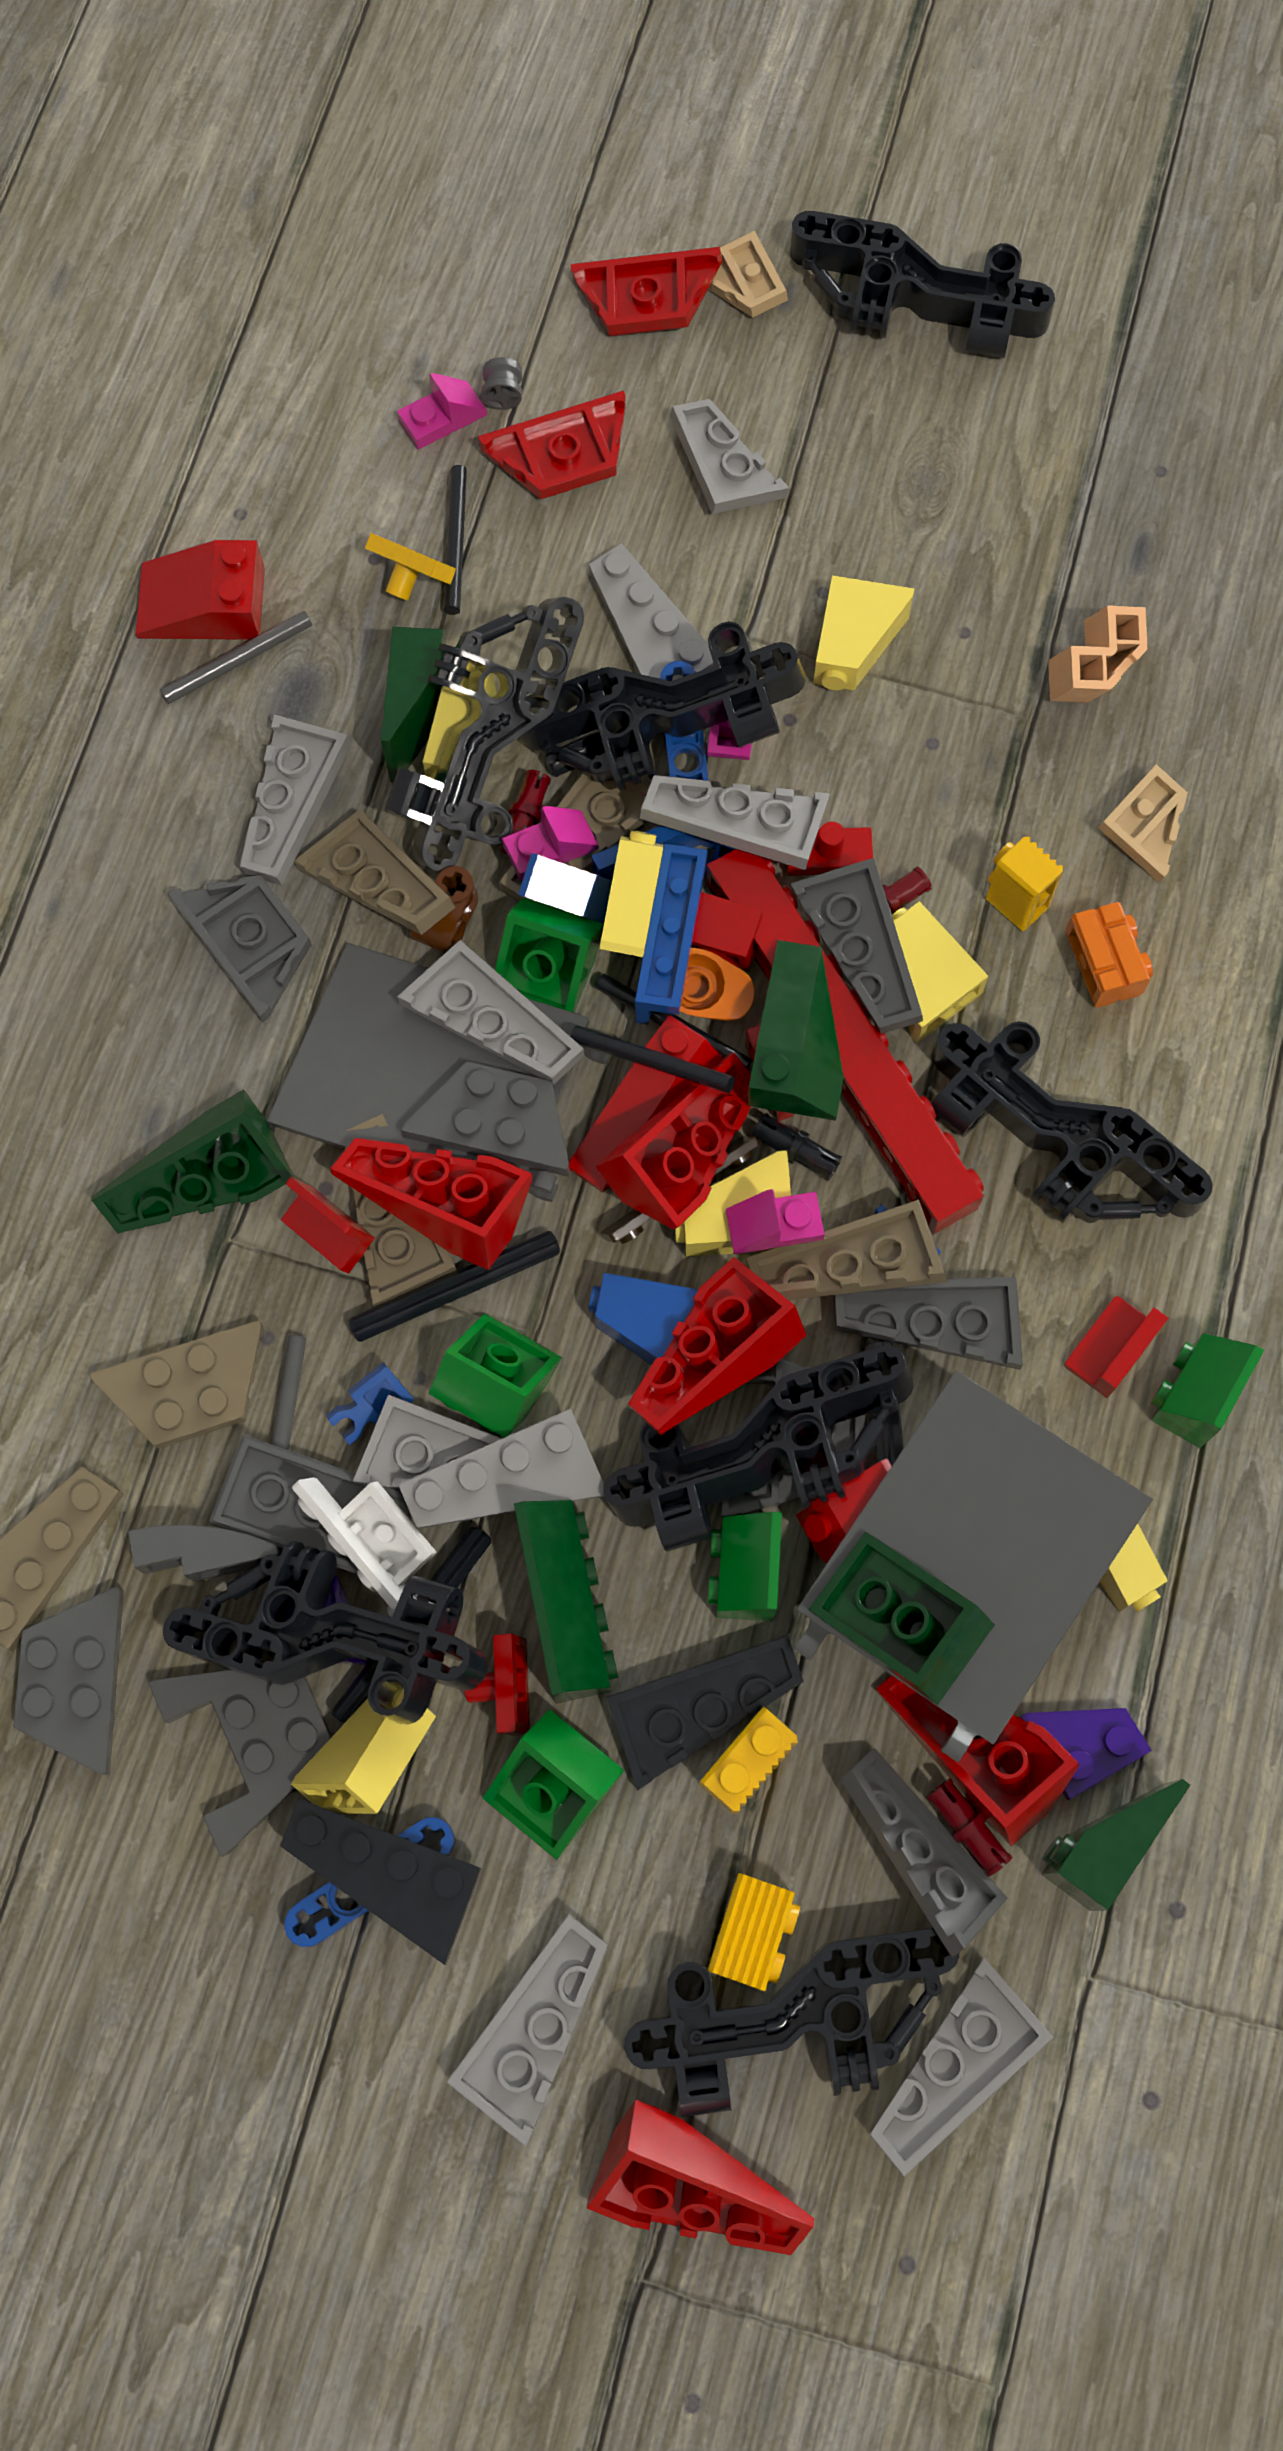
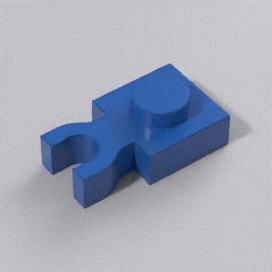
M383 1362L348 1390L354 1400L353 1402L335 1407L326 1414V1417L333 1427L343 1418L353 1420L351 1428L342 1433L345 1441L351 1445L361 1436L368 1422L372 1421L376 1426L388 1395L412 1403L414 1398L385 1362Z

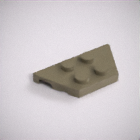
M260 1320L253 1321L92 1372L90 1377L157 1449L246 1421L250 1403L249 1391L250 1386L254 1383L257 1368L255 1361L260 1338H263L264 1328Z

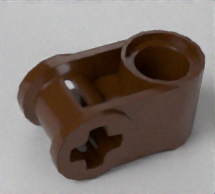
M450 866L443 869L435 880V883L450 897L456 908L422 935L411 930L410 934L411 939L444 953L459 940L462 941L466 926L478 903V894L471 874L459 866Z

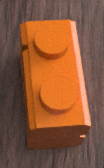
M1119 902L1100 906L1096 910L1090 909L1075 913L1071 916L1065 932L1094 1007H1102L1113 1004L1118 1000L1123 1001L1143 994L1151 980L1150 978L1153 976V967L1146 952L1140 953L1135 939L1138 937V930L1131 914L1125 915Z

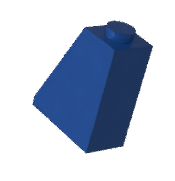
M604 1273L601 1287L593 1285L589 1312L596 1313V1328L652 1365L656 1358L664 1355L674 1339L672 1332L679 1321L684 1322L695 1305L693 1298L698 1289Z

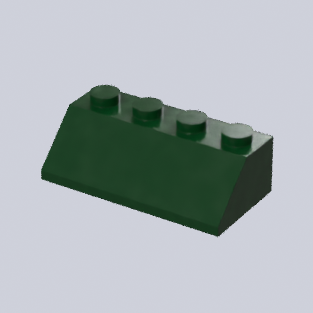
M572 1500L522 1501L514 1503L551 1694L555 1703L558 1704L612 1692L609 1680L618 1678L613 1650L603 1652L600 1633L607 1632L609 1629L603 1603L593 1604L590 1586L599 1585L594 1557L584 1559L581 1540L590 1539L584 1511L575 1513Z

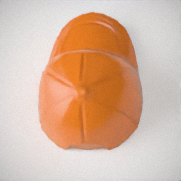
M691 948L680 1012L694 1017L724 1021L739 1020L746 1016L755 998V988L752 979L743 970L720 956L704 949Z

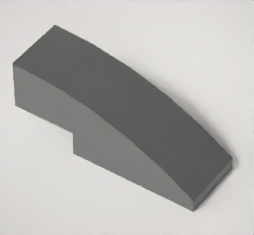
M165 1525L128 1530L134 1568L143 1574L182 1566L184 1576L192 1582L249 1570L259 1565L262 1558L266 1555L280 1556L282 1553L275 1544L248 1534L223 1528L197 1525Z

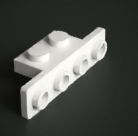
M317 1478L298 1480L292 1486V1489L299 1496L298 1504L301 1509L312 1519H318L329 1533L327 1538L333 1548L340 1554L347 1555L359 1569L357 1575L361 1582L371 1591L378 1592L389 1605L387 1611L392 1618L405 1587L404 1583L437 1553L378 1481L368 1484L342 1509Z

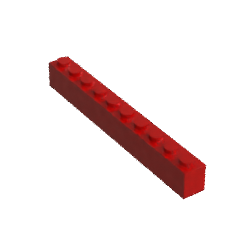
M735 849L707 864L706 885L714 896L759 908L762 911V918L752 946L754 959L770 982L778 940L821 947L819 945L820 937L810 920L803 921L796 910L798 905L792 891L787 886L781 887L775 878V868L772 861L762 856ZM822 949L844 1075L841 1094L911 1202L919 1200L929 1230L934 1235L978 1210L984 1197L982 1193L984 1186L978 1174L972 1168L966 1169L958 1157L960 1150L955 1139L949 1132L943 1133L934 1120L936 1114L930 1101L924 1095L918 1096L910 1084L912 1083V1076L907 1066L901 1060L895 1061L887 1049L889 1042L885 1033L880 1034L875 1025L872 1026L864 1013L866 1009L853 989L849 991L842 980L843 973L831 954L826 956Z

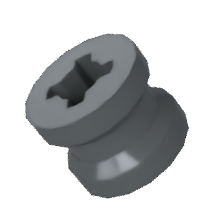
M497 357L487 361L483 366V380L485 384L482 387V399L485 404L499 410H508L519 405L522 400V389L519 385L522 380V367L520 364L506 357Z

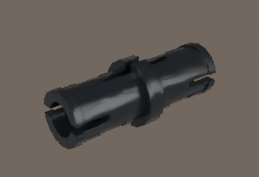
M768 1113L761 1117L762 1122L759 1121L752 1133L753 1136H756L759 1141L777 1151H787L788 1163L793 1164L796 1161L822 1176L826 1181L832 1178V1172H836L843 1156L837 1155L809 1139L810 1134L804 1130L797 1132L774 1119Z

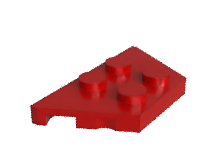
M720 247L576 263L571 264V272L576 285L610 336L685 328L689 326L722 264V254Z
M623 390L478 436L480 450L540 500L616 476L626 408L625 392Z

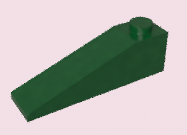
M778 940L749 1084L748 1106L836 1121L844 1075L822 948Z
M243 1089L205 1111L94 1194L91 1201L118 1234L170 1222L173 1216L199 1211L200 1214L213 1212L216 1206L240 1201L241 1205L256 1202L286 1185L290 1177L294 1178V1175L270 1125H268L267 1120Z

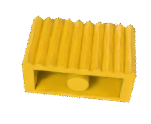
M1023 837L1016 845L1011 842L1007 843L995 856L993 863L997 866L987 879V882L991 885L985 898L1023 932L1049 909L1063 872V865H1056V860H1051L1050 854H1043V848H1037V842H1030V837Z
M763 1706L700 1780L699 1785L731 1814L739 1813L740 1806L746 1805V1799L752 1798L753 1791H758L759 1784H764L766 1777L772 1774V1769H776L779 1765L778 1762H782L785 1754H789L791 1747H795L798 1743L797 1735Z
M738 1873L707 1971L765 1991L768 1981L777 1984L786 1956L777 1952L783 1932L792 1935L801 1907L792 1903L795 1892Z

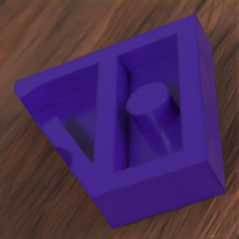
M1126 1708L1026 1713L1019 1717L1026 1722L1030 1720L1044 1727L1079 1763V1768L1062 1792L1067 1800L1072 1799L1152 1751Z

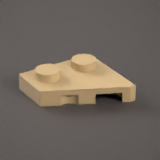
M755 231L720 247L722 264L708 290L752 318L788 301L787 291Z
M1156 764L1098 828L1157 882H1160L1169 872V856L1172 845L1177 839L1180 827L1178 819L1184 810L1188 792Z

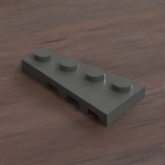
M871 858L790 883L794 895L880 1034L923 1022L921 1008L875 859Z

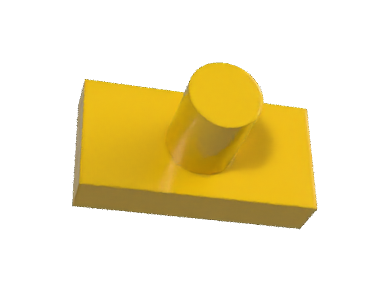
M370 532L365 549L396 562L386 592L408 601L419 572L451 584L456 568Z

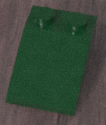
M392 627L381 732V745L390 782H394L399 767L408 770L429 739L442 688L427 681L429 676L437 675L438 668L434 667L436 660H442L444 654L438 650L440 643L446 644L443 629Z
M867 1532L862 1535L809 1608L812 1614L936 1705H939L995 1626L976 1604Z
M1184 1779L1162 1784L1076 1831L1066 1834L1063 1838L1057 1836L1042 1858L1048 1865L1041 1875L1089 1911L1109 1910L1185 1795L1190 1784Z

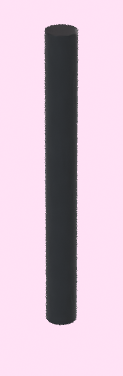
M454 465L451 468L446 564L456 568L451 584L445 583L444 612L449 615L459 614L461 605L467 469L462 465Z
M603 973L597 981L595 988L635 1011L637 992ZM651 1011L650 1020L661 1026L666 1018L671 1015L706 1038L723 1059L735 1052L748 1070L752 1059L675 1014Z
M578 1025L572 1030L571 1038L579 1045L725 1093H730L734 1087L735 1077Z

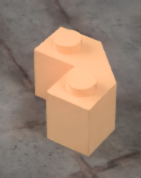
M1107 605L1085 619V646H1070L1048 660L1050 701L1088 703L1110 691L1119 682L1126 670L1148 649L1146 607Z

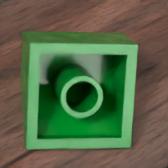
M523 897L507 915L495 971L527 999L575 1013L595 963L604 924Z
M484 1313L445 1351L428 1394L443 1402L448 1408L459 1411L480 1423L486 1430L505 1438L512 1435L527 1418L557 1369L562 1357Z
M1205 1333L1193 1345L1186 1341L1172 1364L1179 1369L1172 1383L1164 1380L1151 1404L1158 1407L1151 1421L1201 1448L1224 1426L1260 1360L1264 1349L1257 1345Z
M782 1512L726 1516L722 1519L721 1530L712 1529L711 1558H720L719 1577H709L708 1605H717L716 1618L773 1622L778 1601Z
M549 1709L520 1739L482 1799L557 1860L604 1801L625 1770Z

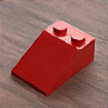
M213 540L143 562L136 623L137 639L251 640L259 636L265 567L257 540Z

